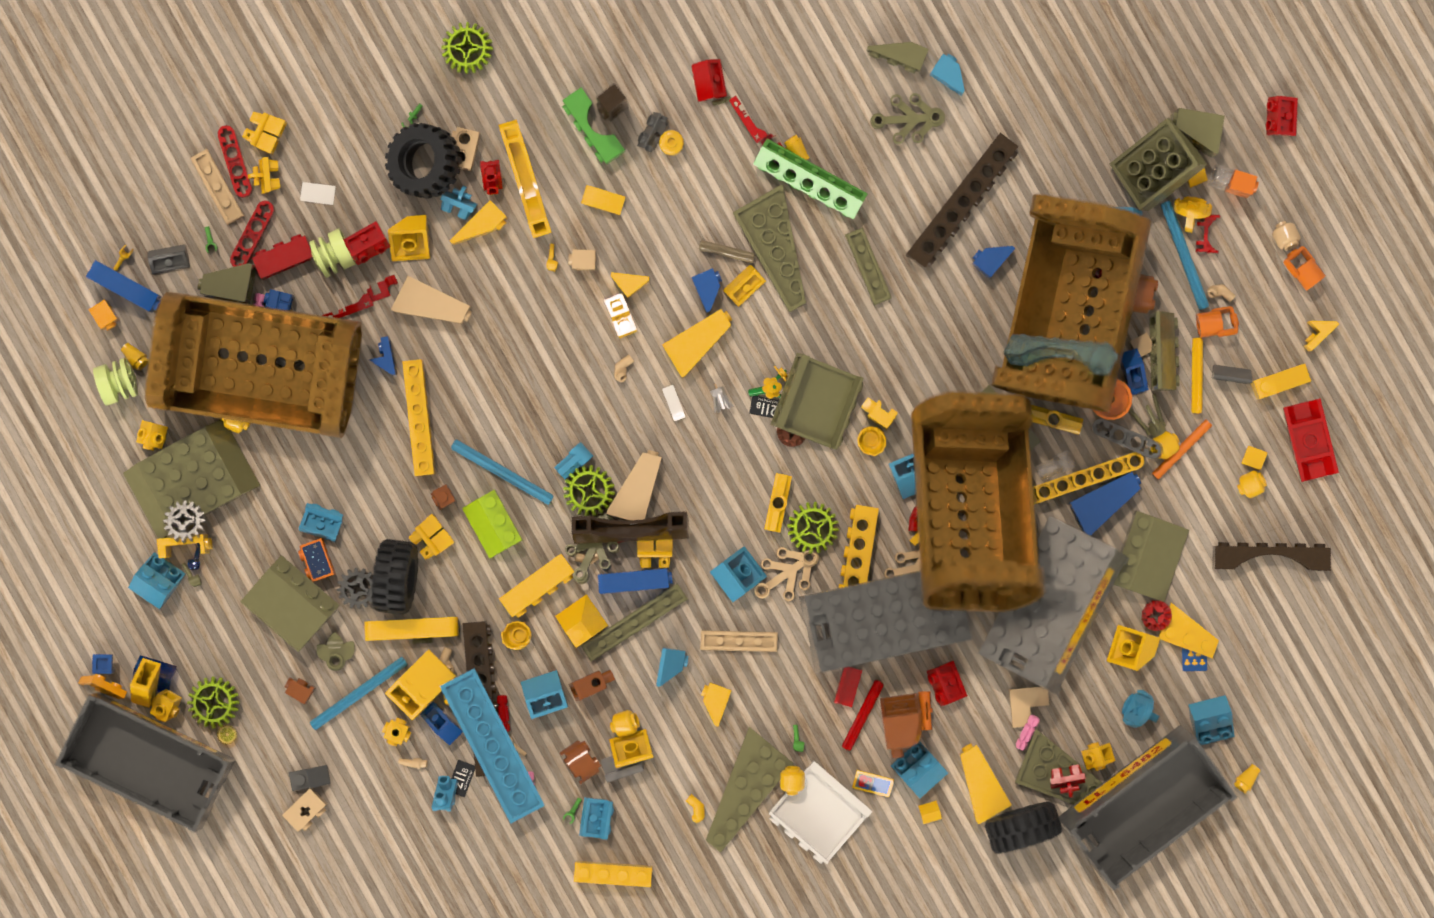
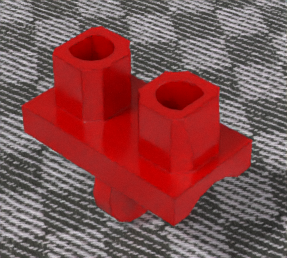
M499 160L480 161L484 191H487L488 195L498 194L499 189H503Z
M1079 765L1069 766L1070 776L1063 777L1062 768L1052 769L1051 789L1060 788V794L1068 793L1069 798L1073 797L1072 792L1079 791V785L1077 784L1085 783V773H1082Z

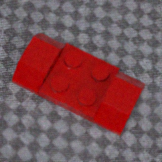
M1321 398L1283 407L1301 482L1339 473Z

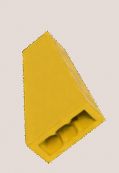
M718 310L662 344L682 378L695 367L731 327L730 322L732 319L727 311Z
M970 743L962 748L963 752L959 753L974 817L979 825L1012 805L976 744L972 745Z

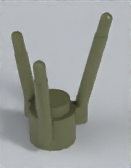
M1153 394L1152 397L1158 419H1155L1149 405H1146L1152 420L1148 423L1149 427L1131 408L1128 412L1142 426L1147 435L1151 434L1155 438L1166 431V424L1163 420L1156 394Z

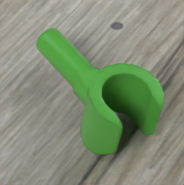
M207 226L205 227L208 242L205 247L206 252L210 253L208 248L210 244L214 245L216 252L218 246L213 242L210 227Z
M793 725V749L797 752H803L805 742L799 741L798 725Z
M577 798L571 810L564 814L563 821L567 815H570L572 817L570 824L574 822L575 812L582 799Z

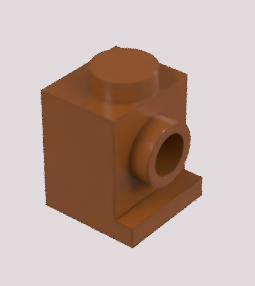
M447 484L431 493L432 499L439 510L456 502Z
M290 677L284 687L286 688L285 693L303 704H307L316 686L308 687L309 683L303 679L298 678L296 680Z

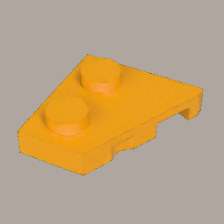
M99 674L81 676L78 684L83 686L90 685L95 688V691L116 699H124L127 693L120 684L115 682L109 683L105 681L106 678Z

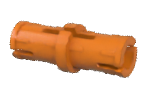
M930 691L918 692L922 730H932L931 713L933 708H931Z

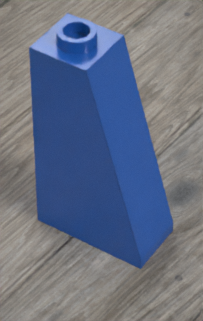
M96 260L94 261L86 275L87 278L151 313L154 310L157 311L162 296Z
M1129 472L1069 502L1084 533L1092 535L1141 489L1139 486L1141 481L1137 474Z
M668 568L598 575L599 594L669 588V584L673 583L672 572H668Z

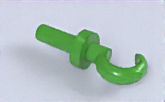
M420 103L413 112H409L408 120L411 124H413V119L418 118L416 115L423 107Z

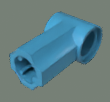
M580 442L554 468L564 479H567L570 473L573 474L576 468L584 466L593 457V454Z

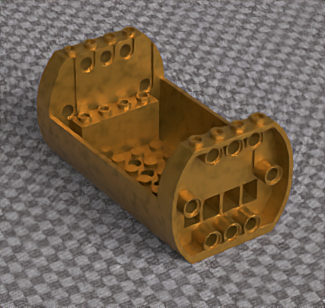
M1034 194L1029 216L1034 218L1035 221L1002 368L995 366L991 386L1038 400L1110 412L1152 221L1134 212L1106 204ZM1098 269H1101L1102 276L1096 279L1095 273ZM1097 288L1098 295L1092 298L1091 291ZM1093 306L1094 313L1088 316L1087 309ZM1089 325L1090 331L1087 335H1084L1083 328ZM1085 344L1086 350L1080 354L1078 351L1079 346Z
M166 292L159 303L155 315L145 388L146 405L149 408L179 411L342 438L348 427L352 412L362 343V324L352 320ZM221 348H226L229 351L228 358H222L219 355ZM240 351H245L248 354L247 361L239 360L238 353ZM259 354H264L267 357L266 364L258 363L257 356ZM278 357L285 359L286 365L284 367L277 366L276 359ZM297 360L304 362L305 368L303 370L295 368Z
M950 391L924 400L911 413L922 599L924 606L931 610L1006 612L1034 603L1043 596L1045 588L1043 569L1038 567L1028 432L1032 426V411L1029 398L1025 395ZM955 476H961L964 481L963 484L957 483ZM956 495H963L965 502H959ZM958 512L965 514L966 521H961L958 518ZM959 531H964L967 534V539L960 538ZM961 549L968 552V558L961 556Z

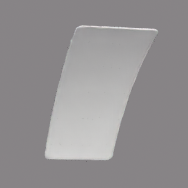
M671 385L663 388L662 390L674 421L685 418L674 386Z

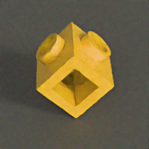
M142 420L136 442L143 444L144 449L154 451L155 447L162 449L168 427Z
M168 689L159 692L151 702L150 714L163 722L176 718L180 711L178 707L182 697Z
M401 718L391 719L390 723L386 722L382 732L385 735L383 738H386V742L393 746L402 745L409 740L411 735L409 731L410 726L407 725V721ZM394 729L399 730L398 736L393 735L392 731Z
M1099 742L1087 745L1088 749L1081 751L1086 769L1095 768V771L1106 768L1107 764L1115 761L1110 743L1099 745Z

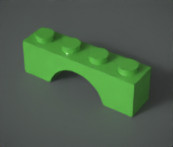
M582 87L562 100L565 104L562 108L568 116L572 114L575 119L573 124L579 132L583 130L586 135L584 140L589 147L594 146L597 150L595 155L601 163L604 161L607 165L625 153V149L614 134L600 135L589 126L588 113L593 104Z

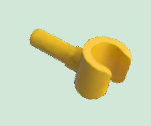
M550 244L546 267L548 270L555 272L558 266V261L553 260L555 244Z
M126 245L120 249V257L113 268L115 271L119 269L125 259L130 257L133 253V248L129 253L125 252L124 248Z

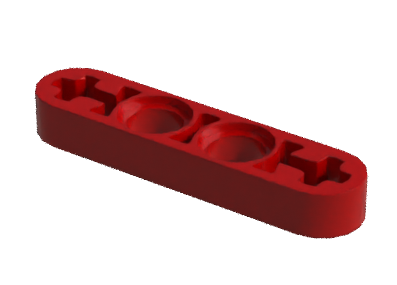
M225 125L220 127L217 133L236 195L241 198H247L252 194V185L250 179H248V172L234 129ZM227 129L228 132H232L229 135V139L231 142L235 141V144H228L224 147V143L228 142L225 137H222V134ZM231 147L237 149V155L234 158H230L227 155V150ZM239 165L243 168V173L240 176H235L232 170L235 166ZM246 177V180H242L245 187L248 186L245 194L238 191L241 185L239 181L235 183V180H241Z
M265 200L257 205L230 257V263L233 267L249 263L275 212L271 202ZM268 204L270 212L264 214L263 218H267L264 222L262 219L257 218L256 215L261 216L263 213L261 207H265ZM255 221H260L262 224V229L258 232L252 230V223ZM246 238L253 240V246L249 249L243 246V241ZM239 248H241L245 252H249L248 256L246 254L242 256V260H244V263H239L238 265H236V261L234 259L235 257H240L242 253L238 251Z

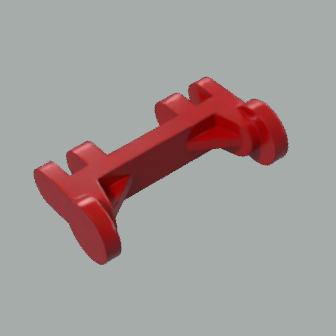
M1220 215L1198 218L1205 219V222H1197V226L1204 227V241H1196V245L1203 246V249L1197 248L1196 252L1219 254V250H1215L1208 241V228L1216 219L1220 218Z

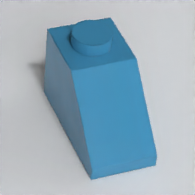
M942 54L931 71L930 76L962 96L965 89L960 66L956 62L957 59L950 54H947V56Z

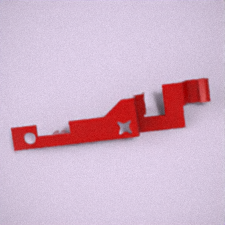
M736 95L729 100L756 143L761 142L763 145L766 139L770 140L776 136H773L771 133L767 134L766 131L757 128L750 116L745 118L744 115L747 113L744 112L746 110L741 111L738 106L741 105V102Z
M395 275L388 276L385 280L377 283L381 293L374 295L370 285L367 293L363 294L357 303L344 307L346 311H343L342 308L338 310L339 314L333 315L332 312H329L322 316L328 317L332 315L333 318H341L374 306V301L391 296L388 290L389 286L398 284Z

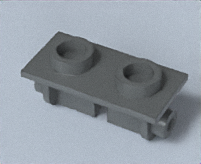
M653 112L647 119L645 130L638 137L639 143L637 146L645 148L650 153L652 150H655L660 139L655 133L663 134L668 124V118L661 115V113Z

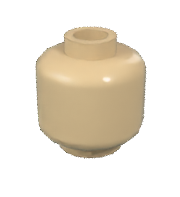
M1283 221L1275 226L1276 229L1273 231L1272 236L1279 249L1289 251L1299 245L1298 242L1301 236L1294 223Z

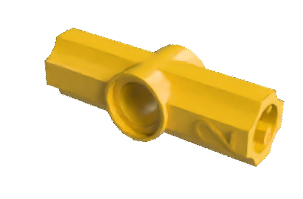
M1031 405L1033 423L1076 435L1080 434L1083 424L1082 418ZM1051 414H1055L1058 417L1056 425H1052L1048 421V417Z
M776 473L764 527L765 530L781 532L792 476ZM779 497L783 500L784 505L782 508H775L773 506L775 498Z

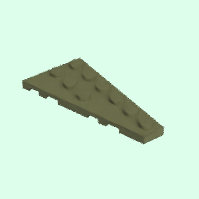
M782 184L734 211L733 215L790 313L806 304Z
M751 727L748 728L706 841L720 853L780 781V772L785 767L794 764Z
M1037 729L1032 735L1015 783L1073 805L1102 784L1099 779ZM1079 765L1082 773H1085L1086 779L1085 783L1077 784L1079 785V791L1072 792V798H1069L1068 793L1060 794V788L1051 789L1052 769L1062 768L1063 777L1070 776L1069 766Z

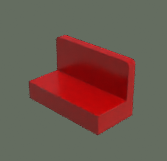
M708 59L691 65L698 102L727 97L720 59Z
M853 667L843 668L834 703L848 707L853 706L862 670Z

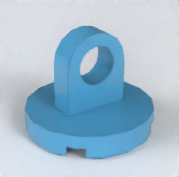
M1138 690L1137 693H1132L1126 699L1122 708V714L1124 715L1122 719L1126 725L1137 728L1146 723L1148 719L1157 723L1160 716L1152 712L1154 708L1152 695L1144 690Z

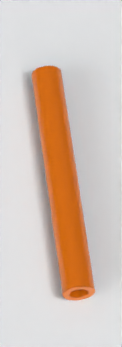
M1205 419L1179 445L1178 452L1164 460L1152 472V475L1159 480L1212 427V424Z

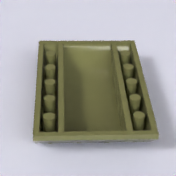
M222 419L151 455L123 473L158 539L169 536V532H166L164 529L167 525L164 524L163 520L168 519L165 512H171L170 506L176 508V502L180 505H183L184 501L188 505L194 502L195 507L199 506L202 509L201 512L206 516L261 486L233 433L224 427ZM190 511V516L196 517V515Z

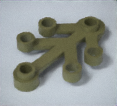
M913 93L909 98L910 103L917 105L925 113L917 114L902 101L900 95L895 94L891 97L890 103L898 107L906 115L884 117L883 114L876 113L871 117L870 123L875 129H881L885 124L907 123L900 132L895 133L893 136V142L900 145L918 122H926L919 131L914 132L912 135L914 143H921L924 135L932 127H938L943 124L945 120L944 112L940 108L931 109L921 100L919 94ZM917 96L919 101L914 103L912 97ZM894 97L899 98L900 102L898 104L893 103L892 99ZM938 114L939 119L933 120L932 115ZM875 118H881L882 123L876 124ZM920 134L921 140L916 141L914 135ZM900 135L902 141L897 142L895 136Z
M602 514L597 517L602 519L613 520V518L608 514ZM608 542L607 549L610 553L615 554L619 551L620 546L617 542ZM602 543L568 544L565 547V552L570 557H574L578 552L588 549L580 568L575 569L573 573V578L578 584H585L589 580L587 570L596 551L600 559L599 566L601 569L608 571L611 568L612 564L606 556ZM611 545H617L616 549H610ZM574 548L573 553H568V550ZM604 562L609 563L607 567H602V564ZM583 572L582 577H577V574Z

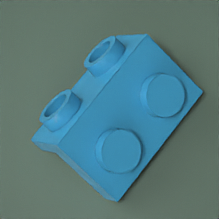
M307 503L299 531L335 542L343 523V514L334 509L322 508L318 504Z
M584 797L579 835L607 840L611 832L610 819L614 812L613 802L606 799Z

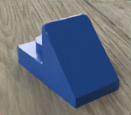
M381 337L378 347L380 354H384V357L369 360L391 375H397L390 337Z

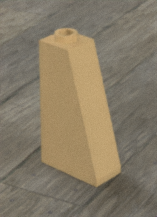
M407 276L391 308L395 313L463 324L464 321L468 322L472 314L469 305L410 276Z
M648 450L647 453H642L606 514L630 521L646 518L662 457L658 456V452Z

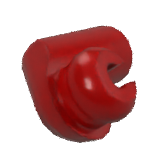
M917 506L913 508L909 517L908 531L918 532Z

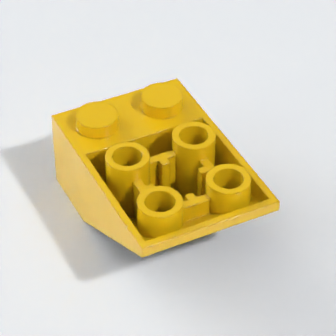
M428 649L385 694L411 720H414L442 692L440 686L454 679L456 675Z

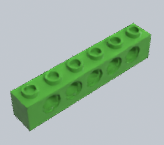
M766 139L753 163L761 171L772 174L776 179L790 184L794 189L803 191L809 197L823 202L827 207L834 208L841 212L843 216L852 219L857 215L868 194L769 139Z

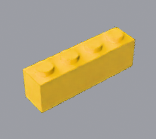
M561 553L500 597L499 600L512 617L516 615L519 618L527 612L526 607L531 604L534 607L543 600L541 597L544 594L548 593L551 595L558 590L557 585L563 581L566 584L573 579L574 569Z
M588 861L575 862L574 882L651 887L652 866Z

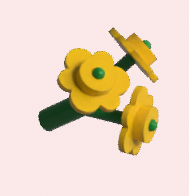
M774 366L779 374L773 378H765L763 381L764 386L749 389V396L766 394V397L769 399L773 397L780 398L781 394L779 391H781L782 385L777 380L782 377L786 382L788 377L787 370H784L782 367L778 369Z

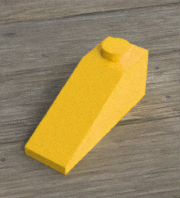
M490 200L450 242L455 245L494 232L496 229L501 230L507 224L505 221L507 217Z
M1304 363L1252 381L1251 385L1256 400L1311 382Z

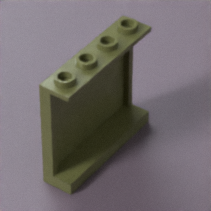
M797 353L770 425L837 450L843 442L842 435L850 423L849 417L851 411L856 407V398L863 388L864 378L810 358V356Z

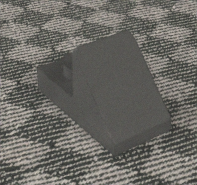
M327 765L289 772L292 791L331 784Z

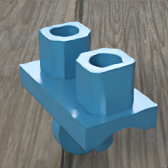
M463 186L461 190L454 188L452 193L447 191L442 194L440 199L442 200L441 210L451 213L453 206L459 207L460 210L457 216L464 220H467L470 214L473 213L477 203L470 201L472 195L466 193V186Z
M449 776L438 777L431 807L433 811L452 810V806L455 804L457 779H450Z

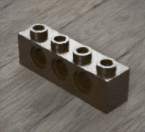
M615 83L596 97L597 110L604 120L608 118L611 122L628 109L627 98Z

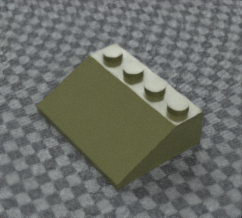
M1167 118L1113 160L1110 166L1138 209L1149 211L1205 168L1207 164L1192 143L1171 119Z
M1155 311L1149 315V333L1153 343L1150 352L1151 391H1175L1176 386L1180 384L1179 375H1176V367H1179V356H1175V348H1178V337H1175V329H1178V318L1174 317V313Z
M1134 511L1120 551L1129 560L1126 565H1123L1113 585L1165 602L1189 530L1151 515Z
M282 555L240 601L298 652L334 615L340 606Z

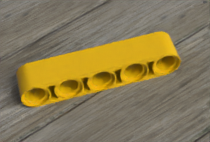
M458 617L364 622L365 641L459 636Z

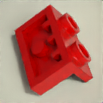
M1286 96L1268 97L1266 105V135L1296 136L1298 98Z
M377 221L343 239L357 265L366 263L372 257L385 252L391 247Z
M954 660L926 671L928 681L935 692V699L940 706L951 704L968 696Z

